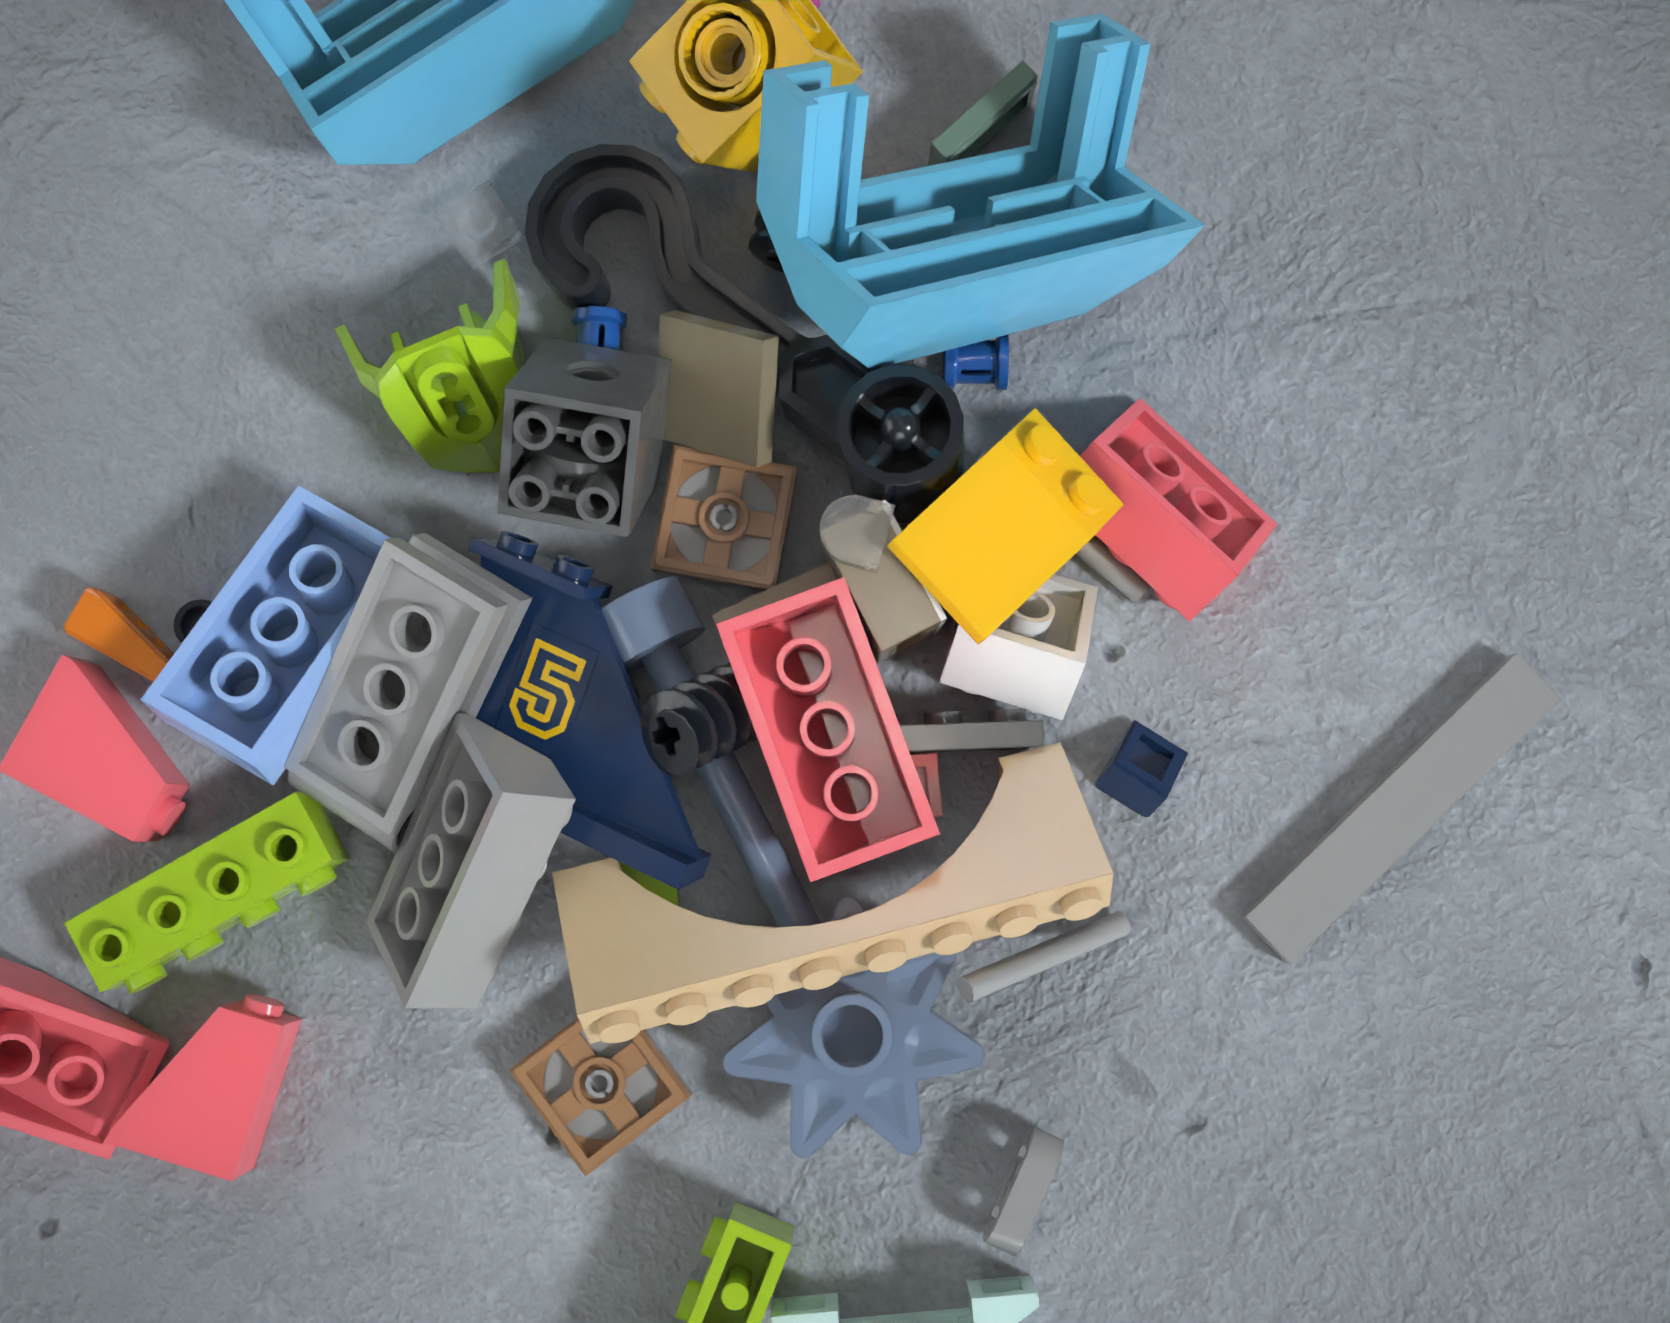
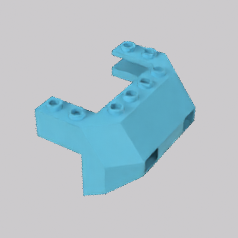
M305 0L224 1L275 71L308 126L336 164L373 165L415 164L620 31L636 0H335L315 14H313Z
M1103 13L1050 22L1030 145L861 180L869 94L855 83L830 87L832 65L826 60L764 70L756 202L797 305L843 350L870 370H875L1081 316L1165 267L1199 233L1205 224L1125 168L1151 44Z

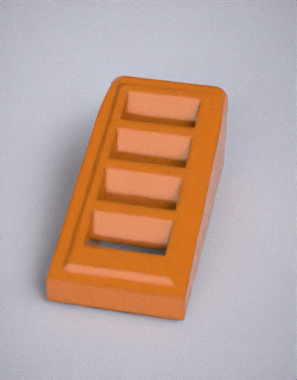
M92 586L84 591L63 626L66 630L65 633L153 682L174 655V652L119 597Z

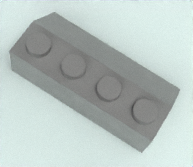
M456 713L366 921L406 1009L478 1008L489 982L497 974L499 961L513 932L520 926L523 910L537 881L545 873L547 860L562 828L570 820L573 804L576 800L551 759L469 714Z

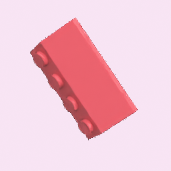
M844 577L716 624L810 883L940 835Z

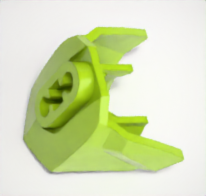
M505 258L494 263L493 311L487 321L471 310L468 304L465 303L458 306L464 326L453 327L407 347L400 332H394L390 334L393 353L382 368H379L365 358L345 324L334 328L360 383L381 399L391 420L414 450L433 469L462 473L500 471L505 387L526 363L524 346L518 326L520 297Z

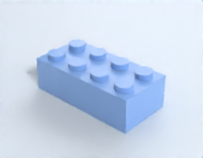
M298 485L140 700L163 722L274 786L285 770L284 765L382 544L385 539H391V537Z

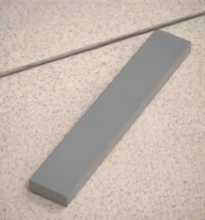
M1517 653L1508 655L1271 885L1241 917L1285 963L1292 964L1552 710L1562 698Z

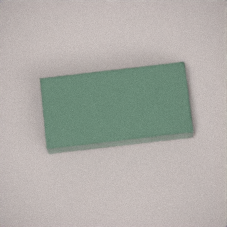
M1022 60L931 143L928 166L974 157L1032 104L1038 75Z

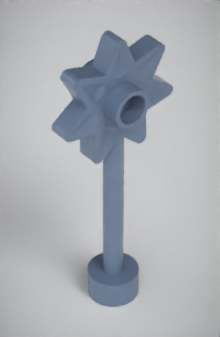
M678 576L662 578L643 585L601 608L627 673L644 667L657 693L664 689H670L680 682L694 678L680 648L700 636L705 631V627ZM733 751L719 759H713L712 762L700 768H696L776 926L791 927L820 924L821 922ZM852 896L841 898L836 905L831 921L841 920L864 912L859 900ZM934 952L908 959L903 965L891 971L878 973L867 970L841 977L839 981L827 988L819 990L799 988L774 995L770 1001L766 1002L773 1015L729 1048L723 1058V1067L732 1076L791 1085L790 1148L797 1157L807 1158L811 1156L854 1114L899 1152L905 1155H912L920 1149L922 1144L917 1081L975 1069L982 1064L984 1052L974 1038L931 1010L957 957V953L939 955Z

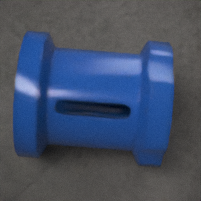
M601 306L575 308L571 311V323L577 326L576 343L620 350V330L627 327V314L614 308Z
M1008 335L997 337L995 340H985L943 351V380L952 390L956 384H994L996 390H1007L1009 373Z

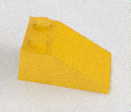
M1035 408L898 534L887 547L979 645L1090 541L1124 504Z

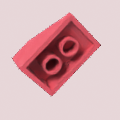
M0 957V1125L109 1160L116 1148L115 1145L106 1143L109 1130L148 1087L170 1045V1040L44 972Z

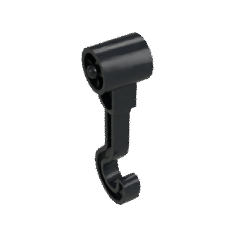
M598 144L569 154L544 174L528 202L524 234L532 261L547 285L570 309L574 310L575 308L588 306H607L611 297L610 284L596 259L584 251L585 234L591 223L602 214L616 209L632 210L643 215L647 220L649 252L658 280L666 298L678 311L779 336L776 389L779 391V400L785 418L844 462L854 496L866 509L886 500L897 523L910 524L964 474V416L956 393L940 376L913 365L892 364L870 370L843 350L828 335L808 338L796 332L709 268L702 259L699 230L683 183L660 157L633 145Z

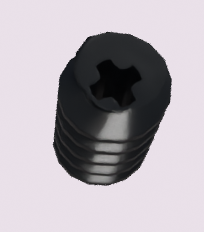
M730 662L720 665L707 673H701L688 681L680 682L670 689H664L654 694L643 708L641 731L644 745L656 766L669 776L682 777L693 771L694 768H700L712 762L713 759H719L729 754L732 750H737L749 744V742L758 740Z

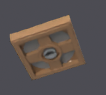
M673 445L650 569L653 572L760 591L776 586L784 551L798 467L770 462L756 468L696 449Z
M578 1018L509 1069L511 1075L585 1177L692 1095L690 1088L646 1029L641 1030L637 1036L624 1042L605 1043L599 1041L590 1044Z

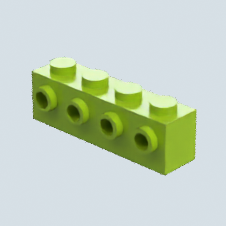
M294 792L68 920L64 925L100 992L126 987L130 994H134L166 977L168 974L163 966L184 954L187 961H192L221 946L224 940L220 933L241 922L243 927L247 929L274 916L281 911L277 901L298 889L301 896H306L330 884L338 878L333 869L351 858L323 806L303 792Z
M736 1201L732 1205L727 1220L715 1215L700 1251V1254L711 1258L703 1280L699 1282L689 1278L674 1317L685 1321V1323H761L792 1247L794 1226Z

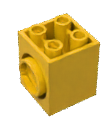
M687 0L629 60L643 80L639 84L641 93L656 110L669 116L679 130L676 134L679 146L693 161L698 164H709L753 173L758 172L764 70L826 60L832 65L830 87L851 84L863 73L861 67L811 0Z

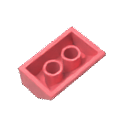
M1141 398L1103 431L1080 455L1085 463L1124 504L1095 535L1108 546L1110 553L1117 561L1130 566L1154 589L1161 602L1172 609H1176L1189 622L1242 572L1278 525Z

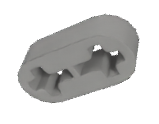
M1031 1126L1027 1131L988 1217L984 1229L983 1242L1012 1256H1016L1019 1253L1060 1163L1064 1140L1035 1126Z

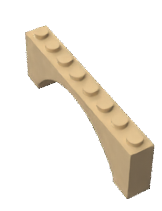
M1059 742L998 758V785L992 800L976 827L957 851L930 876L904 894L874 909L841 920L809 926L764 927L741 925L706 917L674 905L648 891L623 873L619 861L613 858L552 872L576 1014L589 1043L592 1044L599 1041L605 1043L624 1042L637 1036L641 1030L667 1023L672 1025L692 1024L703 1019L709 1012L735 1005L743 1008L756 1007L770 1001L776 994L799 988L808 990L827 988L839 981L841 977L867 970L878 973L891 971L903 965L908 959L934 952L939 955L955 954L968 948L972 942L998 935L1005 938L1019 937L1031 932L1037 925L1058 919L1083 920L1095 915L1102 908L1110 906L1113 871L1062 744Z

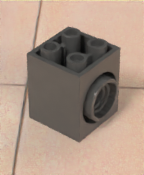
M546 337L505 387L497 514L629 537L660 476L672 359Z

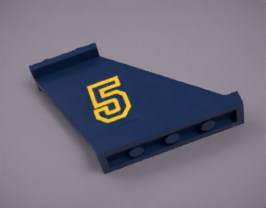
M501 531L499 538H472L468 550L481 556L480 566L532 597V601L476 719L552 760L576 799L573 804L570 820L560 833L677 890L703 878L712 854L698 848L669 775L660 770L648 755L641 731L643 710L598 599L609 598L613 586L593 578L594 567L583 561L564 555H557L556 559L552 560L536 553L539 544L523 535Z

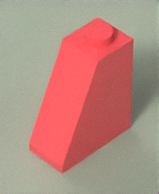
M61 655L0 764V772L133 842L160 841L162 836L171 833L184 814L186 804L182 799L190 786L102 667L90 660Z
M247 994L245 1000L218 1007L109 1130L106 1143L228 1181H233L255 1167L302 1018L283 1013L285 1007L283 1002L256 994Z

